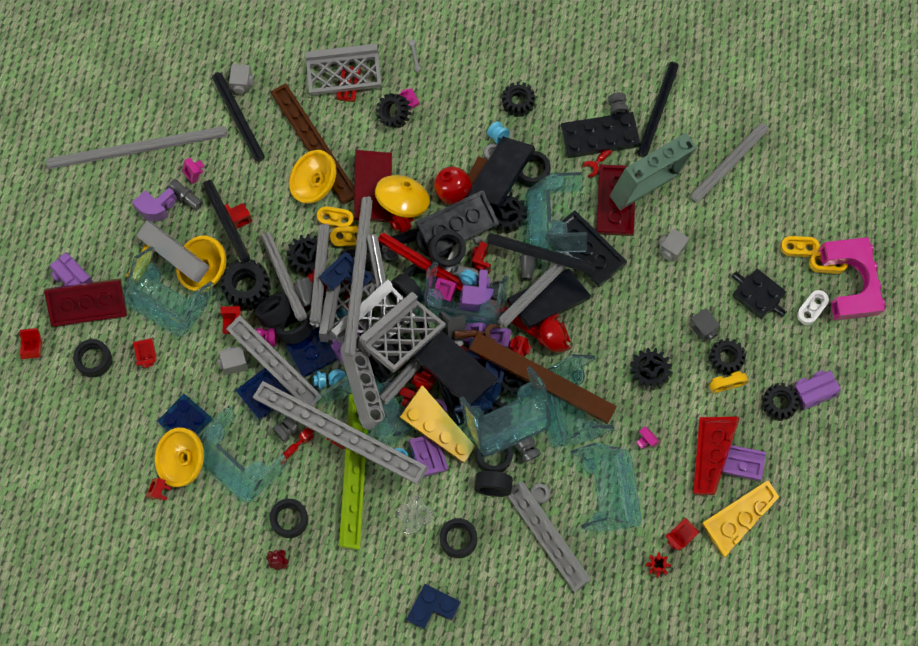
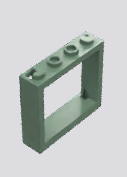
M684 133L625 168L609 196L619 210L624 209L679 176L697 149L696 145L688 134Z

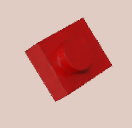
M481 241L479 246H475L471 256L473 257L472 267L477 269L478 272L480 269L488 270V274H490L491 264L483 261L488 252V244Z
M39 329L20 330L21 359L41 357L43 341Z
M153 337L134 341L136 365H142V368L154 366L153 362L157 361Z
M684 518L665 537L673 549L680 551L700 531L687 518Z

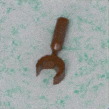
M490 324L485 327L484 331H454V338H474L477 333H480L496 341L497 339L491 338L490 330L494 327L501 329V327L497 324Z

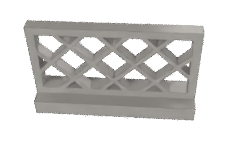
M377 44L305 52L310 95L382 87ZM375 59V64L371 68L365 65L367 60ZM349 62L358 64L353 71L347 67ZM332 64L340 66L335 73L329 69ZM319 66L322 69L316 75L311 71V67ZM361 67L368 71L363 77L356 73ZM343 69L350 73L345 79L338 75ZM325 71L332 75L327 81L321 78ZM372 74L377 77V82H368L366 79ZM353 76L359 79L357 84H350L348 81ZM335 78L342 82L339 86L335 87L330 84ZM317 80L324 84L318 89H313L312 86Z
M374 276L372 283L362 289V294L365 292L370 296L375 291ZM342 282L334 291L327 287L319 330L321 342H328L329 340L338 341L329 332L346 317L344 316L339 319L336 312L344 308L348 313L346 305L349 303L350 298L342 302L339 295L345 290L350 294V283L346 285ZM369 320L359 321L358 327L361 330L367 331Z
M388 279L361 303L359 320H369L368 329L371 328V320L381 319L372 317V309L374 307H383V317L385 316L386 307L394 308L399 301L401 302L404 299ZM390 292L396 297V305H386V296ZM415 310L412 312V316L418 315ZM348 316L329 332L341 345L345 342L341 337L346 333ZM401 321L403 323L400 325V328L405 327L410 321ZM358 330V333L366 332L364 330ZM388 332V333L386 334V335H389V336L387 337V339L390 338L392 335H394V334H396V333ZM382 344L374 345L372 347H375V349L377 350Z
M413 292L362 334L359 339L358 348L363 352L367 350L393 373L446 326L445 322L417 301L418 296ZM417 308L423 313V317L412 316V312ZM401 321H410V328H400L399 323ZM413 321L423 322L424 328H413ZM427 322H434L438 326L436 328H427ZM388 332L397 333V339H387L386 334ZM400 333H411V339H400ZM414 333H424L425 338L423 340H414ZM384 344V351H377L372 346ZM387 344H398V351H387ZM401 344L412 345V350L401 351ZM388 356H399V361L394 365L388 360Z

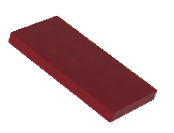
M355 150L354 220H359L361 200L363 197L368 196L373 201L370 221L389 223L392 220V213L384 209L375 196L377 183L382 178L392 175V153Z
M599 164L596 231L601 235L634 236L635 202L619 210L609 196L623 171L628 166Z
M121 278L44 289L51 327L125 317L128 315Z

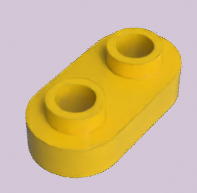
M324 206L317 212L318 222L320 224H328L332 228L353 226L354 224L353 214L349 210ZM325 216H330L328 220L323 219ZM347 219L348 222L342 223V220Z
M358 225L335 227L330 234L331 242L336 246H356L357 237L355 233L358 232ZM342 233L343 238H338L336 234Z
M788 236L783 239L780 248L786 256L812 257L814 253L819 251L820 244L813 237ZM790 245L793 249L789 250L787 246ZM810 246L812 250L809 251L806 249V247Z
M820 252L814 253L809 260L810 268L819 273L841 274L848 267L847 263L839 264L840 267L832 264L823 266Z
M738 371L726 378L722 376L713 378L709 387L711 393H718L744 386L749 380L747 374Z

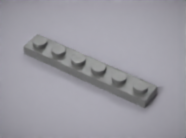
M241 315L229 325L227 330L297 399L313 407L323 397Z
M518 482L512 488L511 494L508 495L509 499L573 591L580 590L591 578L524 482Z

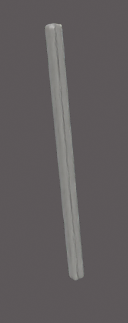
M225 126L62 155L47 158L46 165L48 169L216 139L226 137L227 130Z
M369 196L363 197L361 200L343 351L345 356L348 357L354 356L356 351L368 245L366 237L369 235L373 202Z

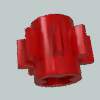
M392 214L393 220L389 221L392 229H395V231L399 230L402 233L412 227L410 222L414 221L413 217H402Z
M514 336V339L511 338L509 340L508 349L524 357L530 354L532 346L528 345L527 338Z
M425 368L422 372L417 371L413 378L412 384L416 386L415 391H418L423 385L430 392L435 382V378Z
M658 552L656 557L650 555L649 560L651 563L645 564V567H650L648 575L653 573L657 579L660 574L667 576L668 572L665 568H671V564L666 562L668 556L662 557L660 552ZM655 562H656L657 564L661 562V563H662L661 568H660V567L655 568V567H654V566H655Z

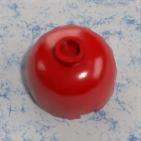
M449 166L439 171L434 181L435 193L446 204H454L463 200L472 187L471 179L467 173L455 166Z
M558 313L548 317L541 323L539 328L540 335L537 336L540 345H545L547 350L553 353H561L572 349V346L567 344V341L571 342L567 329L563 322L559 323L558 318H561Z

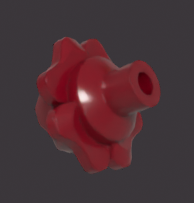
M274 550L267 553L266 559L271 568L280 570L288 567L289 561L285 558L286 552L284 550Z

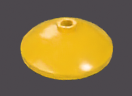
M313 150L304 154L296 162L289 179L290 191L296 200L305 204H311L321 200L328 194L336 178V164L332 156L322 150Z
M391 175L384 177L377 183L375 188V196L379 204L387 211L398 216H420L427 211L430 204L429 194L419 182L407 176Z
M210 236L194 237L184 247L209 265V269L199 283L190 279L177 268L176 274L178 280L185 288L201 292L210 289L221 279L226 267V254L218 240Z
M174 428L165 433L155 451V467L159 477L166 480L165 483L169 486L184 487L192 483L201 471L204 461V450L201 440L196 433L187 428Z

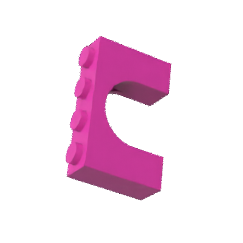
M869 237L824 242L819 247L823 266L847 263L856 268L863 279V289L860 294L836 297L830 302L834 321L881 314L885 310V300L881 296V282L877 277V264L873 259V245L870 243Z

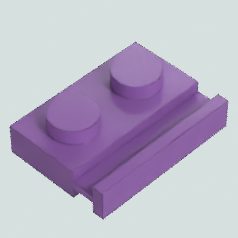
M425 436L409 439L408 444L413 459L428 467L424 477L445 472L449 469L441 447Z
M731 445L722 474L761 482L766 452Z

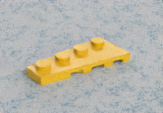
M422 385L399 418L464 463L475 448L474 444Z
M767 480L701 524L722 556L726 557L779 496Z

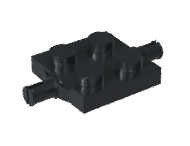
M758 268L746 278L737 271L732 275V278L740 283L732 296L761 320L772 311L776 312L781 318L787 313L778 305L787 291Z

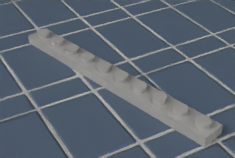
M262 381L253 396L256 401L416 485L420 484L428 470L426 465Z

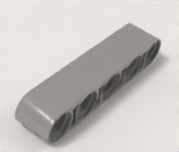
M149 220L145 221L136 235L197 283L201 281L209 269L205 262Z
M357 335L354 356H345L343 352L344 343L341 345L340 351L360 423L365 429L373 430L384 419L385 414L367 350L363 352L358 348L360 336Z

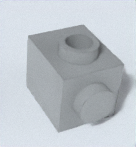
M232 64L229 80L232 92L236 94L250 93V86L253 87L254 76H252L250 65Z
M673 228L668 236L665 235L659 243L661 246L660 253L663 258L676 262L688 246L689 238Z
M242 346L227 347L224 351L219 352L221 357L218 359L219 368L224 370L226 375L248 370Z

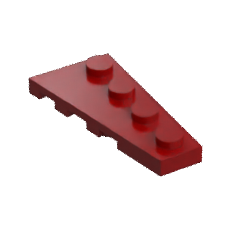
M738 416L699 417L693 490L695 495L716 494L740 420Z

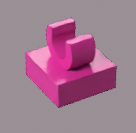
M407 88L398 94L409 100L410 103L408 105L412 109L420 105L412 88Z
M191 158L184 160L182 172L192 185L198 182L199 174L203 173L201 168L205 166L201 160L194 163Z
M438 277L432 296L452 302L457 283Z
M644 426L639 431L643 437L636 443L641 449H644L649 444L652 447H656L661 443L648 427Z

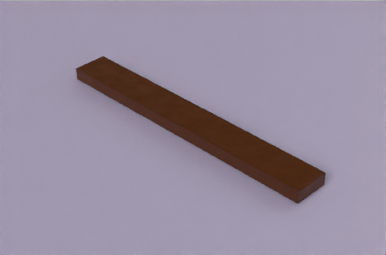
M285 83L270 91L308 152L322 150L330 154L334 159L336 178L332 189L341 203L345 205L354 200L353 184L288 85Z
M477 333L468 350L605 424L609 423L617 407L480 333Z

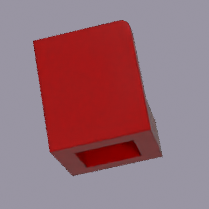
M228 203L225 204L236 229L253 222L244 203L230 208Z
M221 306L223 334H231L227 328L239 315H243L240 306Z

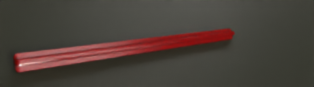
M383 232L379 235V243L436 278L439 277L457 283L456 290L461 292L464 285L461 279ZM492 298L485 307L498 316H501L508 309ZM518 316L511 322V324L538 339L537 336L540 335L538 326L528 330Z

